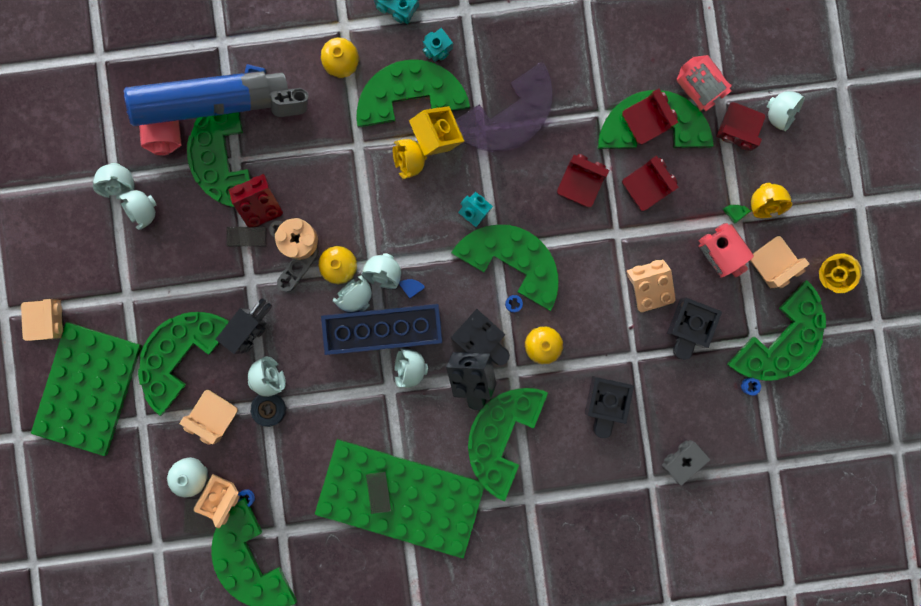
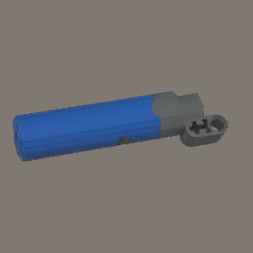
M263 71L125 87L123 90L127 114L132 126L271 108V112L278 117L299 115L307 111L309 98L307 91L302 88L288 89L284 73L265 75Z

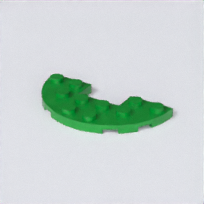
M403 60L381 69L366 84L358 101L357 127L394 122L395 116L392 104L394 102L430 96L432 109L450 106L452 112L470 109V104L463 86L445 68L424 60Z
M655 90L633 94L621 101L610 112L599 134L598 149L637 148V141L624 120L622 112L649 97ZM661 90L668 98V105L671 109L675 110L678 116V123L672 128L673 147L712 148V132L702 112L686 98Z
M240 112L197 118L187 143L188 164L195 181L211 198L230 207H234L231 201L229 189L251 180L248 169L230 172L224 137L243 133Z
M511 225L485 226L465 236L451 252L452 255L483 273L493 256L520 271L526 277L517 292L551 311L558 292L556 264L547 247L530 232Z
M807 280L779 308L792 323L769 348L756 337H752L728 362L727 365L731 369L749 378L772 381L793 376L812 362L823 343L822 338L824 329H826V316L821 305V298Z
M189 312L168 319L151 333L140 354L138 378L146 401L159 416L165 413L186 386L185 383L172 374L173 370L194 344L208 355H211L219 344L215 339L229 323V320L211 313Z
M519 388L504 392L490 400L480 410L472 424L468 441L472 469L484 488L504 502L519 464L502 458V454L516 421L531 428L535 427L548 394L546 391L533 388Z
M243 498L234 507H231L226 524H222L220 528L216 527L214 532L211 555L216 575L223 587L234 598L246 605H294L297 600L281 568L278 567L262 575L246 541L260 535L262 530L250 506L248 507L246 498Z

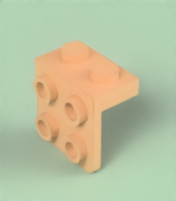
M780 236L775 237L754 252V257L750 260L770 288L779 287L780 289L790 283L789 279L793 276L798 277L806 271L804 268L809 265L806 258L797 259Z
M655 260L650 264L635 266L633 269L627 270V276L634 285L637 308L640 312L649 311L675 302L672 272L664 260Z
M43 299V301L23 302L21 304L22 333L25 341L61 338L63 333L61 300Z
M206 390L190 415L183 417L179 424L184 426L183 429L190 434L195 433L200 436L202 442L208 445L215 444L222 438L237 414L238 408L212 391Z
M212 474L194 507V511L211 518L217 528H220L222 524L225 525L230 515L228 512L232 506L234 507L239 499L234 483Z

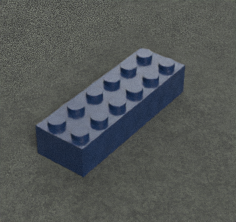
M439 304L321 316L325 355L443 343Z

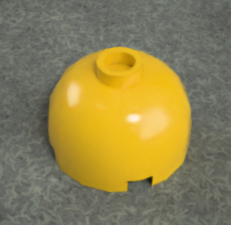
M337 37L330 39L323 46L321 62L328 74L338 78H345L356 71L359 54L351 41Z
M412 139L394 141L396 146L392 148L393 159L396 168L400 166L401 173L399 175L403 179L418 175L422 171L427 156L423 155L419 143Z
M762 184L751 198V209L756 218H771L772 213L777 212L780 215L792 207L789 192L783 186L777 184Z
M334 246L322 253L319 258L318 267L320 274L328 282L344 284L350 281L356 274L357 261L354 254L347 248Z
M845 253L828 257L822 263L819 270V279L823 286L833 290L835 293H846L853 290L862 276V269L858 260Z
M547 326L538 327L527 335L525 351L533 362L541 365L550 364L561 356L563 340L555 329Z

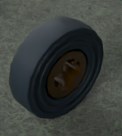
M278 394L269 397L258 395L251 404L250 412L257 424L271 427L282 421L285 416L286 406L284 400ZM268 404L273 409V412H270L269 415L264 410V406L266 407Z

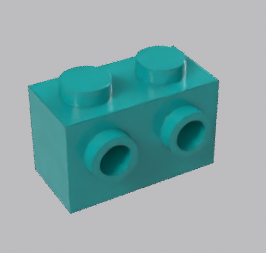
M374 0L375 6L380 12L391 14L393 19L399 23L404 22L408 24L419 7V0Z

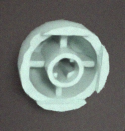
M785 91L776 98L772 97L767 105V108H769L768 118L771 124L780 130L786 131L794 122V116L800 111L805 97L793 91Z
M111 163L97 170L93 179V190L107 198L110 195H117L116 199H118V196L134 190V179L128 169L118 163Z
M131 190L118 196L119 200L124 201L121 203V206L133 223L136 220L139 224L136 226L138 230L148 226L155 218L154 206H156V202L151 195L147 197L141 191Z
M389 254L376 255L366 262L362 276L369 283L374 284L375 281L382 283L379 287L396 289L401 279V267L394 260V257Z
M362 275L358 276L360 280L357 282L353 279L337 293L339 298L333 299V302L342 311L347 313L363 312L369 307L370 304L368 302L371 299L372 291L369 283Z
M401 348V351H398L395 360V371L398 370V377H395L396 385L404 388L418 385L424 375L427 374L428 365L419 352L406 348Z
M268 356L254 362L248 371L249 387L257 394L267 397L281 392L285 388V377L283 371L281 370L279 373L276 368L279 364Z
M191 457L174 463L167 476L168 486L171 491L177 496L184 498L200 493L206 487L209 479L206 466L204 467L200 460Z

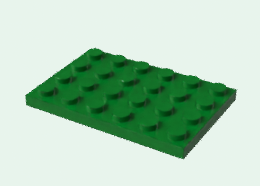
M66 322L31 434L102 456L108 455L142 344Z

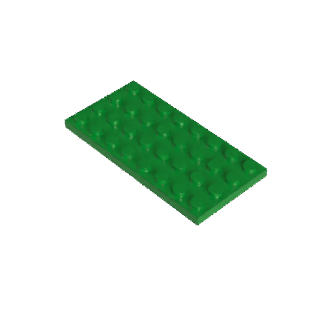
M337 439L315 515L464 559L484 486L479 480Z

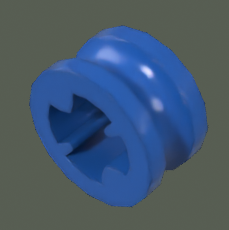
M512 295L505 301V306L508 311L515 313L521 310L523 302L519 296ZM512 298L517 299L519 307L511 309L509 300L513 301Z
M746 378L741 384V389L745 394L757 395L761 391V383L757 379ZM753 382H754V385H753L754 390H749V391H748V388H749L748 383H753Z
M245 489L238 493V502L243 499L241 495L245 496L247 494L249 496L248 500H250L247 504L249 507L253 504L255 496L252 491Z

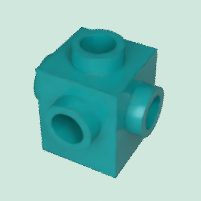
M440 28L435 33L430 32L425 36L423 41L424 49L422 50L428 59L432 58L434 62L442 61L453 49V42L444 30Z
M475 192L471 197L467 195L460 203L462 208L458 213L477 227L493 206L484 197Z

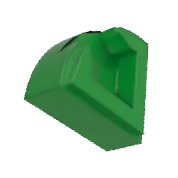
M729 205L723 208V211L734 224L751 212L747 207L741 205Z

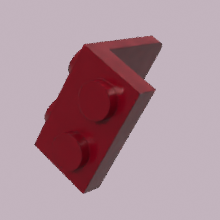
M660 88L653 91L649 97L622 112L624 120L639 145L672 129L678 123L677 113L674 109L670 108L668 98L664 92H661Z
M731 102L728 105L716 137L726 143H733L744 150L752 151L759 147L762 139L758 138L765 120V114Z
M573 155L557 189V194L590 208L610 170L606 169V166L602 163L588 161V158L584 155Z
M657 155L622 180L623 186L641 211H645L679 188L677 186V179L674 175L669 174L666 170V163L663 159H659Z
M264 174L253 177L251 180L229 189L232 204L249 229L283 214Z

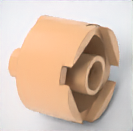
M294 218L286 220L278 227L275 233V241L281 253L292 259L300 260L310 257L315 252L318 235L315 229L306 221ZM295 236L299 237V243L293 242Z

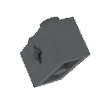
M691 440L680 444L679 450L675 454H669L662 464V467L681 486L710 461L701 448ZM683 458H686L687 463L685 465L683 464Z

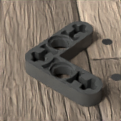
M274 221L270 225L269 231L273 237H275L276 233L274 228L276 226L279 227L283 223L282 221ZM316 248L313 256L306 259H292L277 280V286L280 290L290 292L297 286L319 255L318 248ZM297 262L303 265L301 273L293 271V266ZM288 272H290L294 276H297L296 280L294 278H291V280L289 281V283L291 284L290 287L286 286L285 288H283V279L288 280L290 278V275L287 274Z

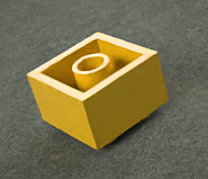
M450 106L423 110L409 120L424 156L451 151L465 142Z

